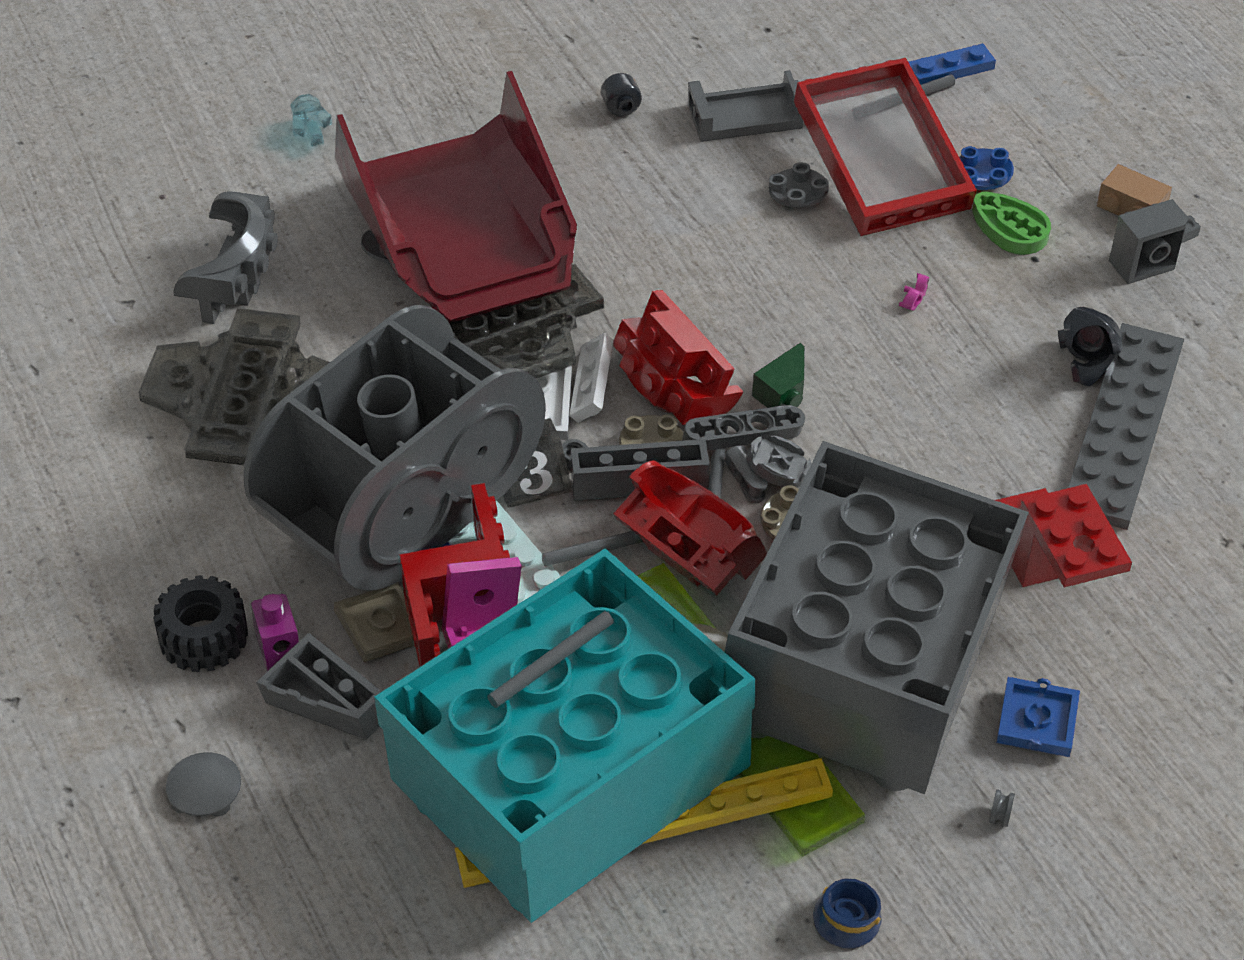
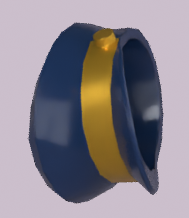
M846 878L835 881L829 887H825L822 892L823 895L816 902L813 911L814 924L819 934L829 943L849 949L861 947L873 940L879 932L882 922L881 900L876 891L865 882Z

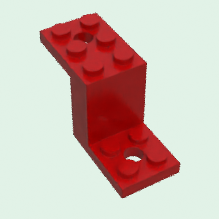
M485 483L471 485L473 527L476 541L399 554L404 600L419 668L441 654L438 644L440 643L437 622L433 621L442 620L447 565L510 558L509 551L504 550L502 545L505 543L501 522L497 523L494 518L498 516L496 500L494 496L488 497ZM482 589L475 593L474 596L485 595L489 589Z
M1087 484L1048 493L1046 488L995 500L1029 512L1011 565L1022 587L1059 579L1065 588L1130 571L1132 561Z

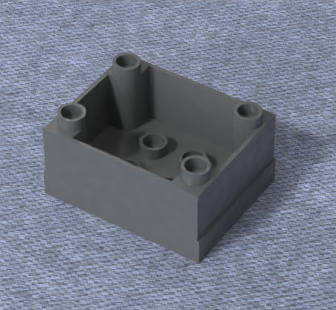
M822 441L727 636L725 653L755 678V708L752 709L751 738L770 736L871 774L880 786L888 790L901 791L909 788L925 794L1001 600L1029 512Z

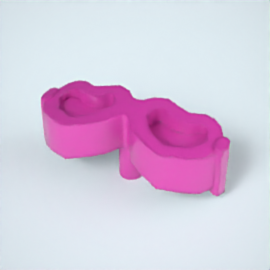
M917 273L915 288L905 286L904 292H907L903 301L899 302L900 307L909 310L916 309L926 294L929 282L928 276Z

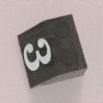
M551 418L545 419L538 445L526 468L512 487L503 495L508 508L572 492L562 443Z

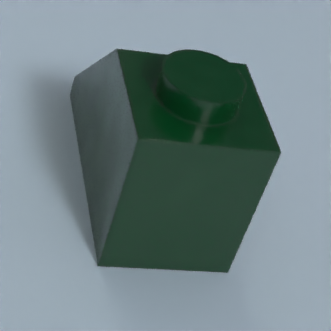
M801 343L797 344L753 373L752 396L765 407L770 408L784 405L798 407L801 404L804 388L805 346Z

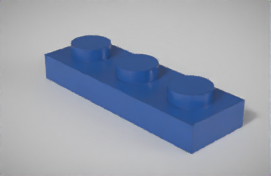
M982 43L909 61V64L920 85L950 74L957 79L995 69L996 59Z

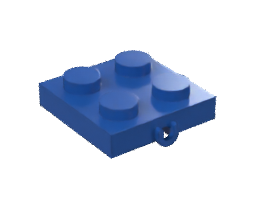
M1008 677L996 743L1070 757L1080 690L1051 685V682L1045 678L1034 682ZM1044 683L1047 685V687L1042 688L1040 687V684Z

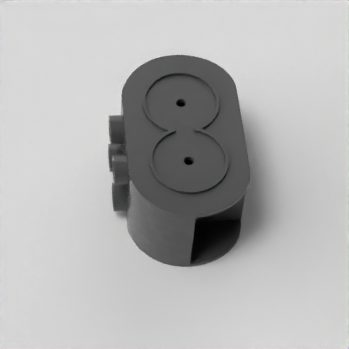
M424 305L403 308L389 316L284 397L267 414L254 434L247 452L244 466L246 497L254 510L353 587L368 591L388 587L402 580L399 554L442 547L473 521L471 485L485 483L488 497L494 496L497 501L517 481L534 454L542 434L546 412L544 392L539 382L526 371L517 368L501 370L455 339L447 319L435 309Z

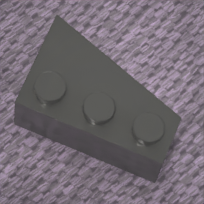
M310 633L300 640L256 682L266 704L366 740L380 727L374 696L382 691Z

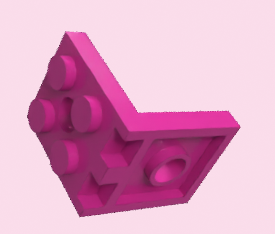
M518 557L447 565L441 630L448 649L517 605L522 569ZM482 589H489L485 595L474 596L475 593Z

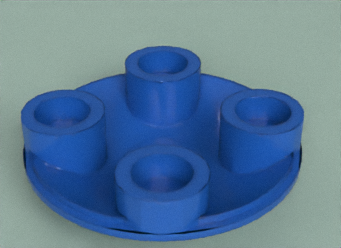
M968 146L961 150L959 158L977 190L996 189L1004 186L1011 180L1014 166L1009 159V153L1006 149H977Z

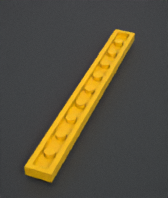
M822 758L725 781L712 790L711 795L690 810L685 811L679 818L642 844L831 798L833 789ZM457 847L454 848L463 888L490 882Z

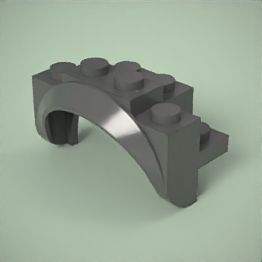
M227 191L220 193L214 199L209 212V218L232 223V231H235L233 236L227 235L216 259L184 272L178 278L173 291L174 296L199 300L202 322L215 324L219 312L224 311L226 304L248 306L252 295L257 294L260 286V276L262 273H266L269 265V255L271 251L274 252L278 243V235L273 231L275 212L270 209L268 196Z

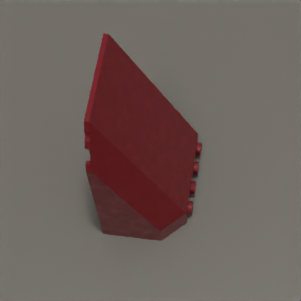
M513 71L506 72L500 114L474 134L367 162L360 160L343 114L336 115L335 160L346 187L396 275L433 309L442 314L449 323L570 289L577 223Z

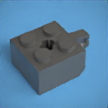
M1173 199L1126 212L1118 217L1109 262L1127 284L1172 271L1177 264L1181 244L1199 236L1201 226L1191 215L1187 216Z

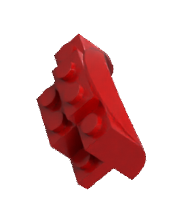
M663 290L652 291L642 317L621 320L613 340L614 348L622 356L619 366L627 374L629 380L641 396L651 405L664 412L673 414L682 425H686L689 420L694 418L726 414L739 401L743 390L738 385L728 386L735 368ZM696 376L701 383L687 377Z
M654 460L642 464L629 476L635 486V490L613 513L615 518L637 534L651 552L697 587L702 584L717 596L736 573L746 580L765 559L767 551L761 539L757 536L753 525L735 508L703 486L674 470L662 466Z

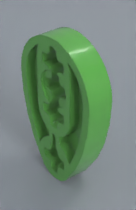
M986 191L980 192L975 196L972 208L975 221L982 232L1001 249L1013 254L1028 255L1039 252L1047 245L1051 222L1043 211L1027 202L1004 194Z

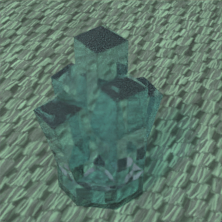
M311 94L300 95L290 104L293 117V137H305L306 131L311 146L323 145L324 140L320 126L326 128L332 125V116L321 106L318 98Z

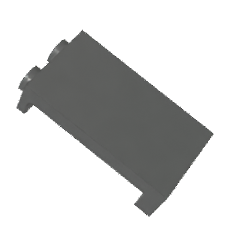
M787 70L784 71L783 82L780 84L704 93L700 80L688 82L687 105L700 142L802 129L803 120L794 104L797 82L799 81L794 80L791 71Z

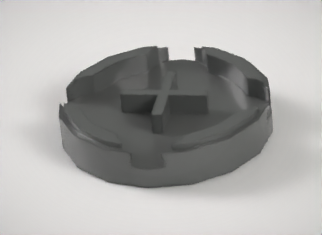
M762 436L757 437L747 451V461L751 469L759 477L771 484L780 487L787 485L800 487L812 464L810 458L807 461L803 457L805 452L802 448L790 440L779 436H769L768 439H761Z

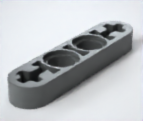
M784 405L694 418L686 423L682 441L705 439L708 451L749 445L757 437L761 436V439H768L769 436H779L784 439L794 438L802 431L805 414L795 406ZM751 423H763L767 429L758 430ZM721 427H732L737 433L734 435L726 434L721 430Z

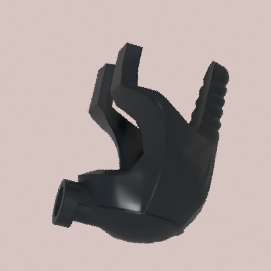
M1083 306L1074 308L1067 315L1063 322L1064 329L1058 330V338L1061 349L1068 348L1069 352L1076 358L1088 362L1083 364L1074 359L1071 362L1073 382L1090 387L1101 377L1114 357L1122 351V336L1117 323L1111 317Z

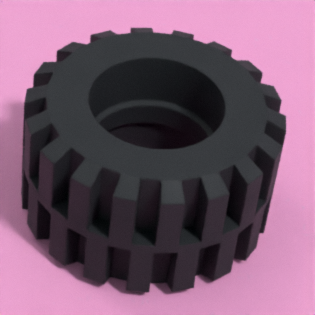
M203 575L195 576L193 580L184 578L180 580L181 584L170 585L167 588L168 593H161L158 597L159 604H155L153 610V619L160 650L163 655H166V660L171 664L176 662L177 668L182 670L190 667L191 672H200V669L207 668L208 672L215 670L214 666L221 665L224 667L228 665L229 658L236 659L240 655L239 649L245 648L247 643L246 637L248 636L243 599L240 598V593L236 587L231 588V583L226 580L219 582L218 577L214 576L203 579ZM205 620L212 621L211 623H209V624H207V625H204V626H199V627H192V626H190V625H192L193 623H196V622H199V621H205Z

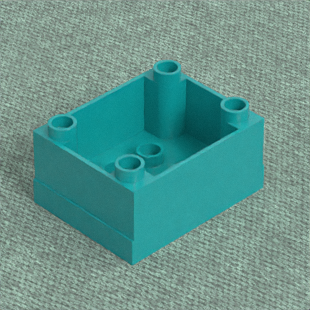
M607 549L598 552L374 696L378 724L383 729L391 780L416 804L418 810L426 815L509 900L511 906L521 912L530 923L537 920L668 824L679 818L685 811L690 810L711 795V791L721 783L733 779L751 766L752 709L755 708V678ZM606 611L611 615L613 619L612 625L498 708L491 705L487 697L490 693L602 612Z

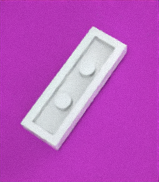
M606 333L581 345L569 416L577 423L590 416L597 415L604 405L603 401L613 346V339Z

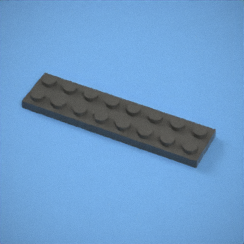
M1122 323L1120 331L1123 349L1114 357L1106 370L1068 488L1087 484L1110 525L1128 530L1183 347L1184 338Z

